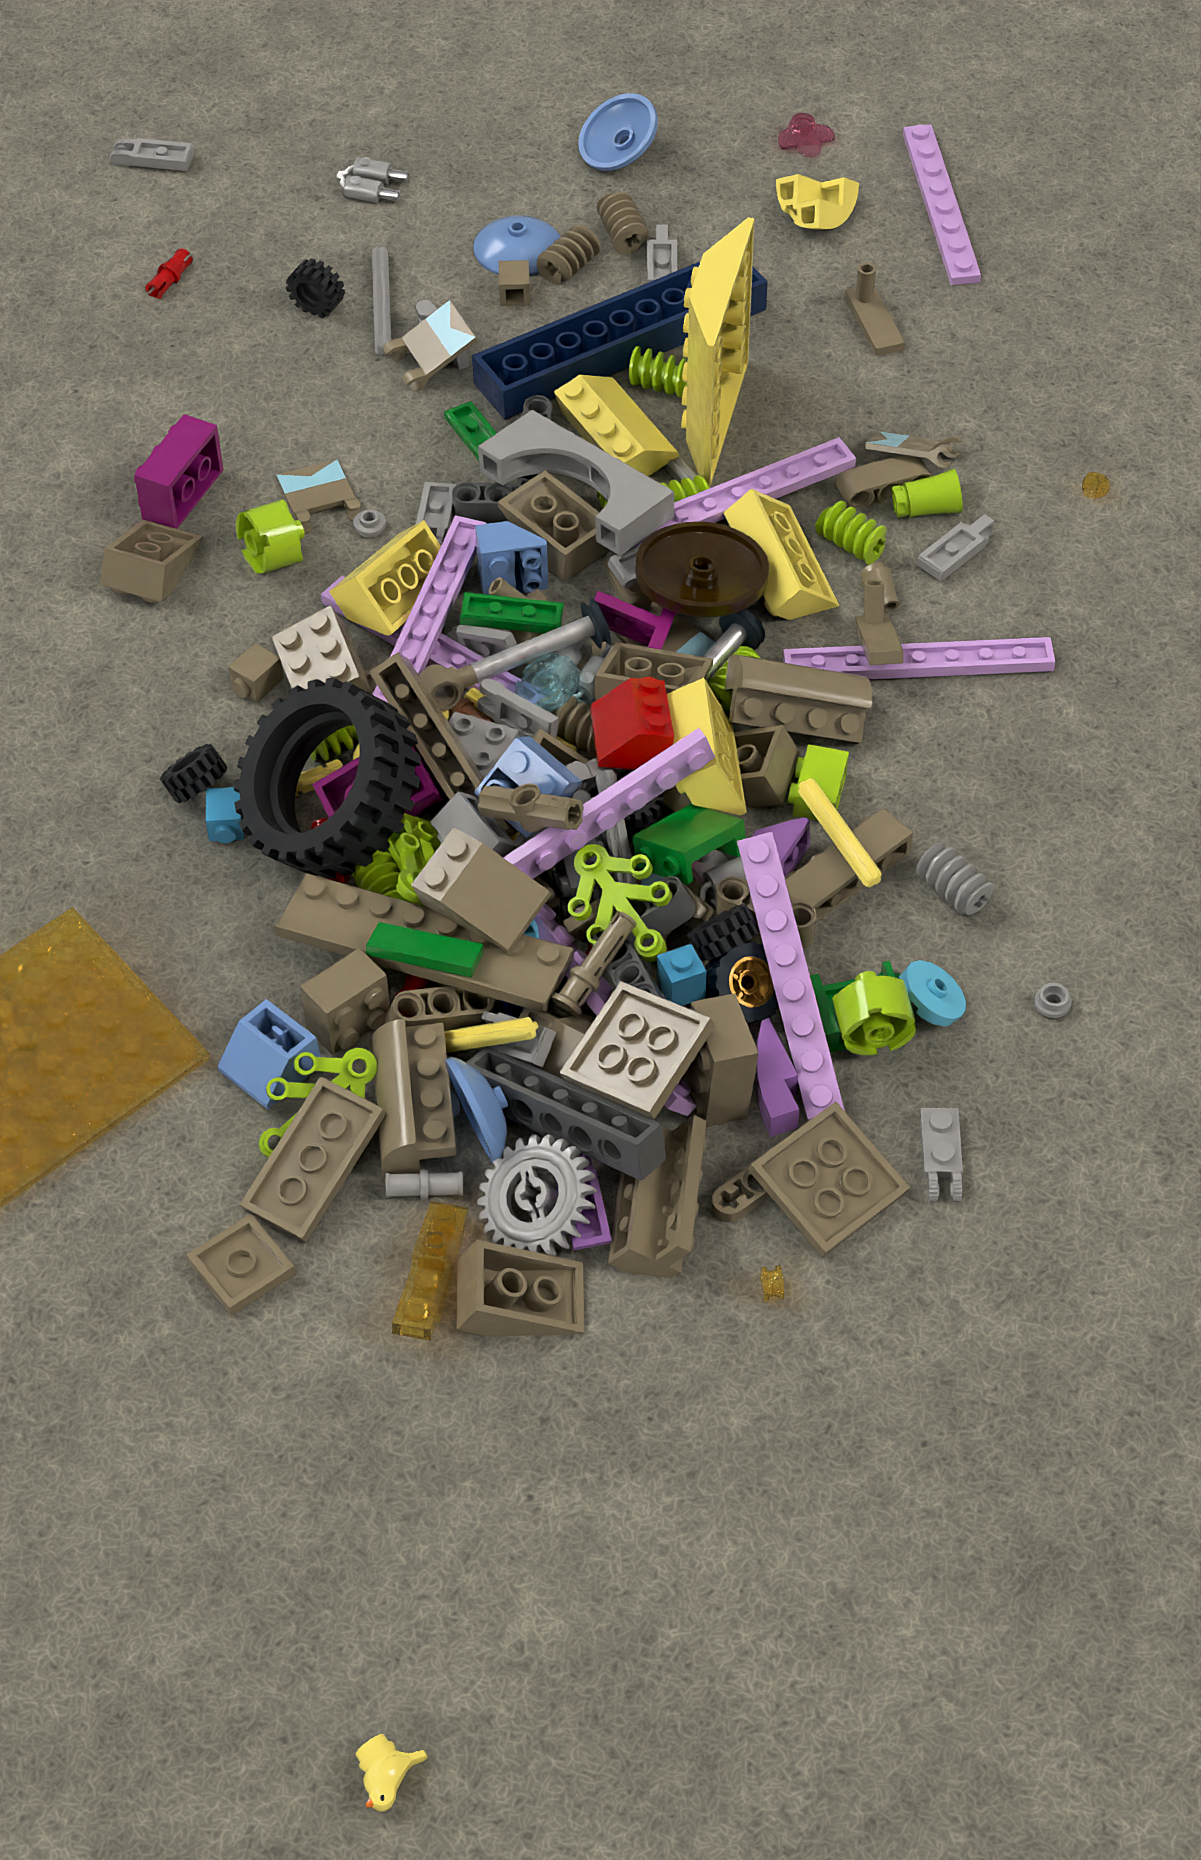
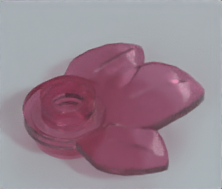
M797 113L792 117L788 128L780 132L778 145L783 150L796 148L803 156L814 158L820 154L822 143L835 140V134L830 127L816 124L812 115Z

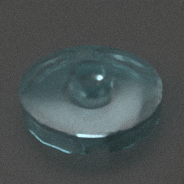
M557 653L547 654L537 658L522 672L524 677L521 682L518 680L516 683L515 694L551 712L565 704L576 692L580 682V670L572 659L565 654L564 656H559Z

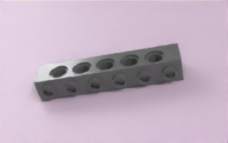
M486 1046L466 1062L487 1079L491 1088L500 1086L508 1103V1107L502 1109L505 1118L544 1136L550 1134L556 1141L563 1138L568 1141L569 1147L575 1146L580 1149L581 1153L641 1181L666 1160L662 1123L517 1058L501 1053L490 1046Z

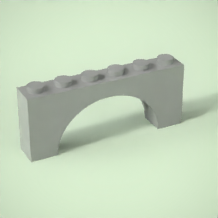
M534 410L529 411L478 446L480 472L501 485L523 476L540 474L546 470L550 474L576 478L598 490L608 503L595 516L596 542L620 556L674 518V491Z

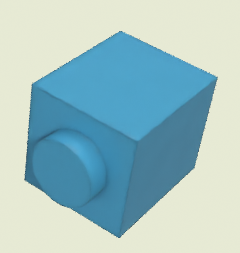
M234 787L208 788L206 790V826L209 841L230 843L234 840L244 839V832H242L239 825L244 816L236 813L234 802L240 800V793L234 791Z
M692 944L657 955V983L666 1000L680 1006L706 998V970Z

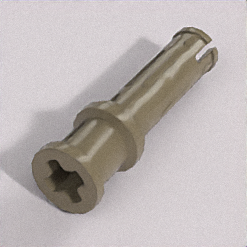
M617 911L610 924L603 931L580 966H575V968L570 970V978L559 994L554 993L551 997V1000L559 1008L574 1017L580 1016L582 1013L581 1006L592 991L596 992L600 987L598 979L603 974V971L612 961L628 935L636 927L637 923L624 912Z

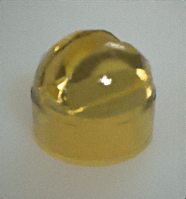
M1089 472L1083 479L1082 491L1087 497H1104L1110 490V480L1102 473Z

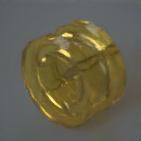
M775 1265L773 1270H768L766 1266H761L760 1282L763 1301L769 1302L771 1297L778 1298V1301L784 1300V1281L781 1265Z

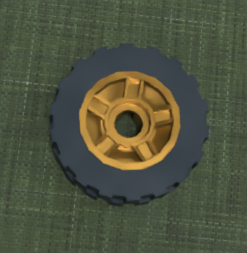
M752 941L743 942L740 946L732 948L731 951L724 952L716 958L713 957L709 964H706L707 999L735 993L747 1024L761 1022L765 1018L776 1014L775 1011L779 1008L763 944L759 945L757 942ZM747 979L748 984L743 988L741 980Z

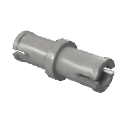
M420 1169V1173H385L386 1198L394 1196H420V1200H428V1196H463L462 1172L428 1173V1169Z

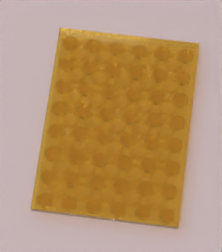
M71 907L0 955V1209L210 1060V1053L74 907Z

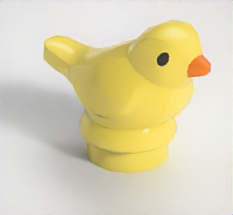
M379 1734L363 1744L355 1756L360 1762V1769L365 1772L363 1783L365 1790L369 1793V1799L365 1806L379 1812H385L390 1809L396 1800L397 1790L405 1774L412 1766L427 1759L426 1752L424 1750L413 1753L396 1751L395 1744L392 1741H388L384 1734Z

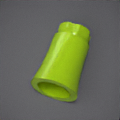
M955 469L891 487L892 504L897 518L908 515L911 518L940 513H962V493Z

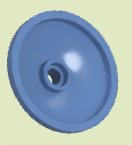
M634 93L618 95L602 103L590 114L581 129L578 146L582 158L589 166L601 171L620 169L636 161L649 148L658 128V114L655 107L646 97Z
M523 215L507 216L491 222L477 234L474 240V254L477 261L485 269L498 275V261L529 260V276L540 273L537 268L539 254L544 252L548 246L552 245L561 236L555 228L538 218Z
M450 1057L444 1060L450 1080L486 1155L494 1164L493 1161L502 1158L504 1154L507 1128L502 1109L508 1107L506 1098L499 1085L491 1088L487 1079L477 1069L460 1059Z

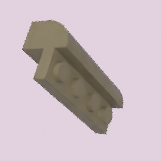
M743 655L729 656L724 690L733 692L728 723L758 728L783 725L789 733L862 743L866 709H871L872 688L866 676Z
M405 1018L382 1025L372 1035L371 1053L377 1061V1073L373 1078L375 1104L386 1112L383 1121L378 1127L380 1163L383 1179H385V1173H420L421 1159L457 1155L449 1075L444 1062L447 1059L443 1023L406 1027Z
M695 1115L674 1130L662 1126L666 1160L641 1181L621 1171L609 1265L629 1274L673 1277L682 1272L683 1257L691 1252L695 1243L693 1229L695 1217L699 1209L697 1202L698 1187L703 1176L701 1170L702 1154L707 1142L705 1138L706 1121Z

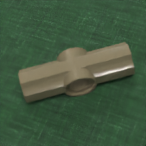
M526 783L515 789L485 786L479 793L478 809L482 816L520 822L522 828L527 832H536L546 826L565 830H577L583 822L582 814L584 807L580 799L543 794L539 787L533 783Z

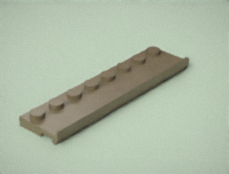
M307 873L278 924H275L273 927L275 935L345 956L359 947L366 953V944L378 922L481 943L484 946V954L472 978L368 955V957L379 966L543 1013L547 1012L549 1008L548 1003L554 991L558 990L574 958L573 948L524 934L509 953L428 907Z

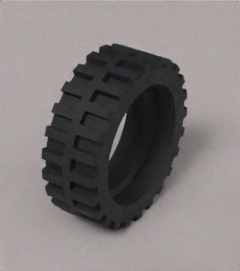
M327 678L326 683L315 679L308 681V689L300 686L290 689V697L283 700L279 697L272 703L274 710L268 716L262 714L257 721L260 727L254 737L248 736L245 744L249 748L245 758L240 757L237 767L242 769L240 779L234 781V791L240 793V800L234 802L236 813L244 816V819L239 822L242 832L251 835L248 841L253 847L261 850L262 854L310 875L335 878L336 872L345 876L354 873V865L356 864L364 867L374 861L372 855L377 850L384 853L391 844L387 840L393 832L398 834L401 832L404 824L400 821L406 810L412 811L415 803L410 800L412 789L419 788L420 777L414 774L415 767L421 765L420 754L414 752L412 748L418 744L415 733L407 730L410 726L409 721L405 716L397 713L398 709L393 705L347 681L343 683L335 678ZM354 725L358 735L360 755L353 786L345 801L327 821L312 830L301 833L295 814V794L305 763L317 746L328 736L339 729Z

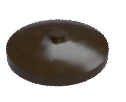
M694 521L666 526L648 536L640 545L636 555L635 576L642 591L660 606L684 615L718 617L742 611L754 604L763 595L768 584L769 561L761 546L745 533L722 524Z

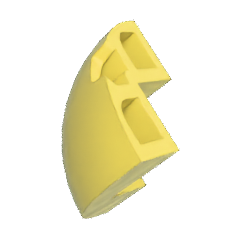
M796 174L776 179V189L780 206L784 212L792 217L793 223L808 229L826 230L840 226L851 215L858 197L859 183L844 177L819 182Z

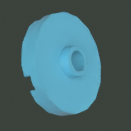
M922 960L914 961L899 976V979L905 982L910 1003L913 1002L918 1007L916 1013L922 1019L934 1025L946 1027L956 1022L965 1012L966 1000L961 988L946 971L935 964Z

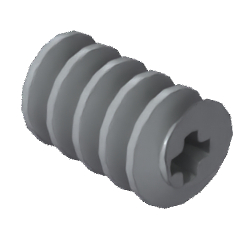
M936 843L921 857L916 866V873L921 879L926 880L928 886L934 888L939 896L944 897L949 905L954 906L959 914L968 916L975 914L992 897L996 888L993 882L985 884L986 877L983 873L975 875L976 867L972 864L966 866L967 860L964 856L956 857L957 850L954 847L944 849L943 843Z

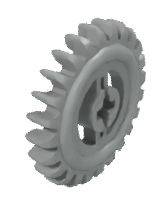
M534 1134L529 1138L528 1144L520 1138L516 1141V1150L506 1146L503 1150L505 1157L493 1161L496 1168L494 1170H485L484 1175L489 1178V1181L481 1183L479 1189L485 1192V1196L477 1200V1205L485 1208L480 1212L479 1220L485 1223L488 1222L484 1227V1233L493 1236L492 1243L542 1253L543 1248L547 1254L556 1256L555 1242L568 1249L570 1246L565 1236L567 1233L577 1238L581 1237V1234L575 1227L576 1222L590 1224V1221L581 1211L583 1209L596 1208L593 1203L585 1199V1196L596 1194L597 1190L590 1185L584 1184L594 1179L595 1175L588 1170H583L589 1166L590 1162L584 1157H578L581 1153L580 1149L575 1146L569 1147L568 1141L563 1138L556 1141L549 1134L541 1140L539 1136ZM537 1170L550 1171L558 1183V1190L538 1177ZM520 1178H522V1181L516 1188L515 1200L519 1207L531 1214L533 1220L531 1223L520 1221L512 1209V1192Z

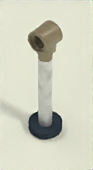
M590 598L588 605L581 602L580 607L583 618L457 670L454 666L446 668L438 664L430 665L420 673L419 677L440 710L445 711L456 706L460 701L461 695L465 694L464 688L585 638L591 637L599 649L602 648L603 642L611 645L610 631L599 605L593 598Z
M744 609L719 617V626L723 635L703 656L714 659L713 666L705 679L706 682L739 646H747L756 650L766 638L765 629L759 619L749 610Z

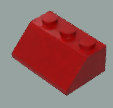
M653 677L629 678L591 704L590 714L598 767L636 770L673 745L674 731L665 681L657 680Z

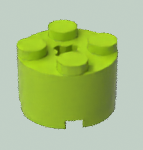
M281 499L245 510L237 515L238 540L244 538L247 548L241 551L245 560L256 574L272 572L302 562L303 555L300 540L305 537L304 528L299 520L294 521L285 500Z
M865 971L855 977V982L844 987L833 997L842 1039L846 1048L852 1053L877 1055V1048L886 1046L889 1047V1051L905 1045L915 1035V1018L907 988L902 979L890 976H877L873 971Z

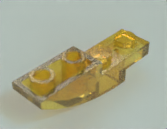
M430 1201L412 1253V1266L392 1321V1334L431 1341L436 1323L441 1322L461 1249L468 1207Z

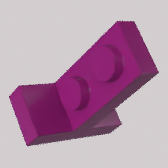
M597 591L594 600L599 605L609 630L644 644L649 648L662 649L676 612L663 607L660 616H656L645 609L635 607L614 596Z

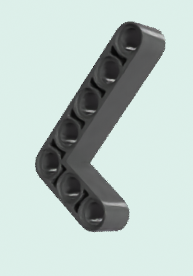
M536 395L525 400L523 416L529 411L534 410L552 421V404L547 397ZM538 474L523 476L517 479V483H506L504 485L481 482L460 483L452 490L454 517L456 515L486 522V524L509 521L499 509L498 501Z
M674 876L659 880L666 883L672 893L671 901L667 905L658 907L652 902L628 899L646 927L658 931L662 936L689 920L696 909L695 902L684 885ZM658 890L654 894V898H662L665 895V890ZM614 908L613 917L617 912L616 908ZM603 931L597 932L594 935L593 940L597 941L603 933ZM631 932L606 968L616 987L622 981L664 999L645 962L635 950L634 941L636 937ZM649 938L643 942V947H646L647 945L654 942V939Z

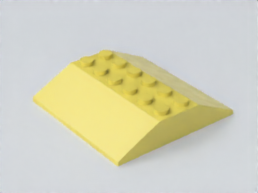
M749 217L703 254L699 267L694 266L692 270V288H687L684 296V307L689 308V313H686L683 325V332L688 333V338L685 339L683 346V357L688 358V362H685L682 374V381L687 382V386L683 390L682 405L687 406V410L683 412L681 428L686 429V442L698 475L703 476L709 489L748 365L754 218Z

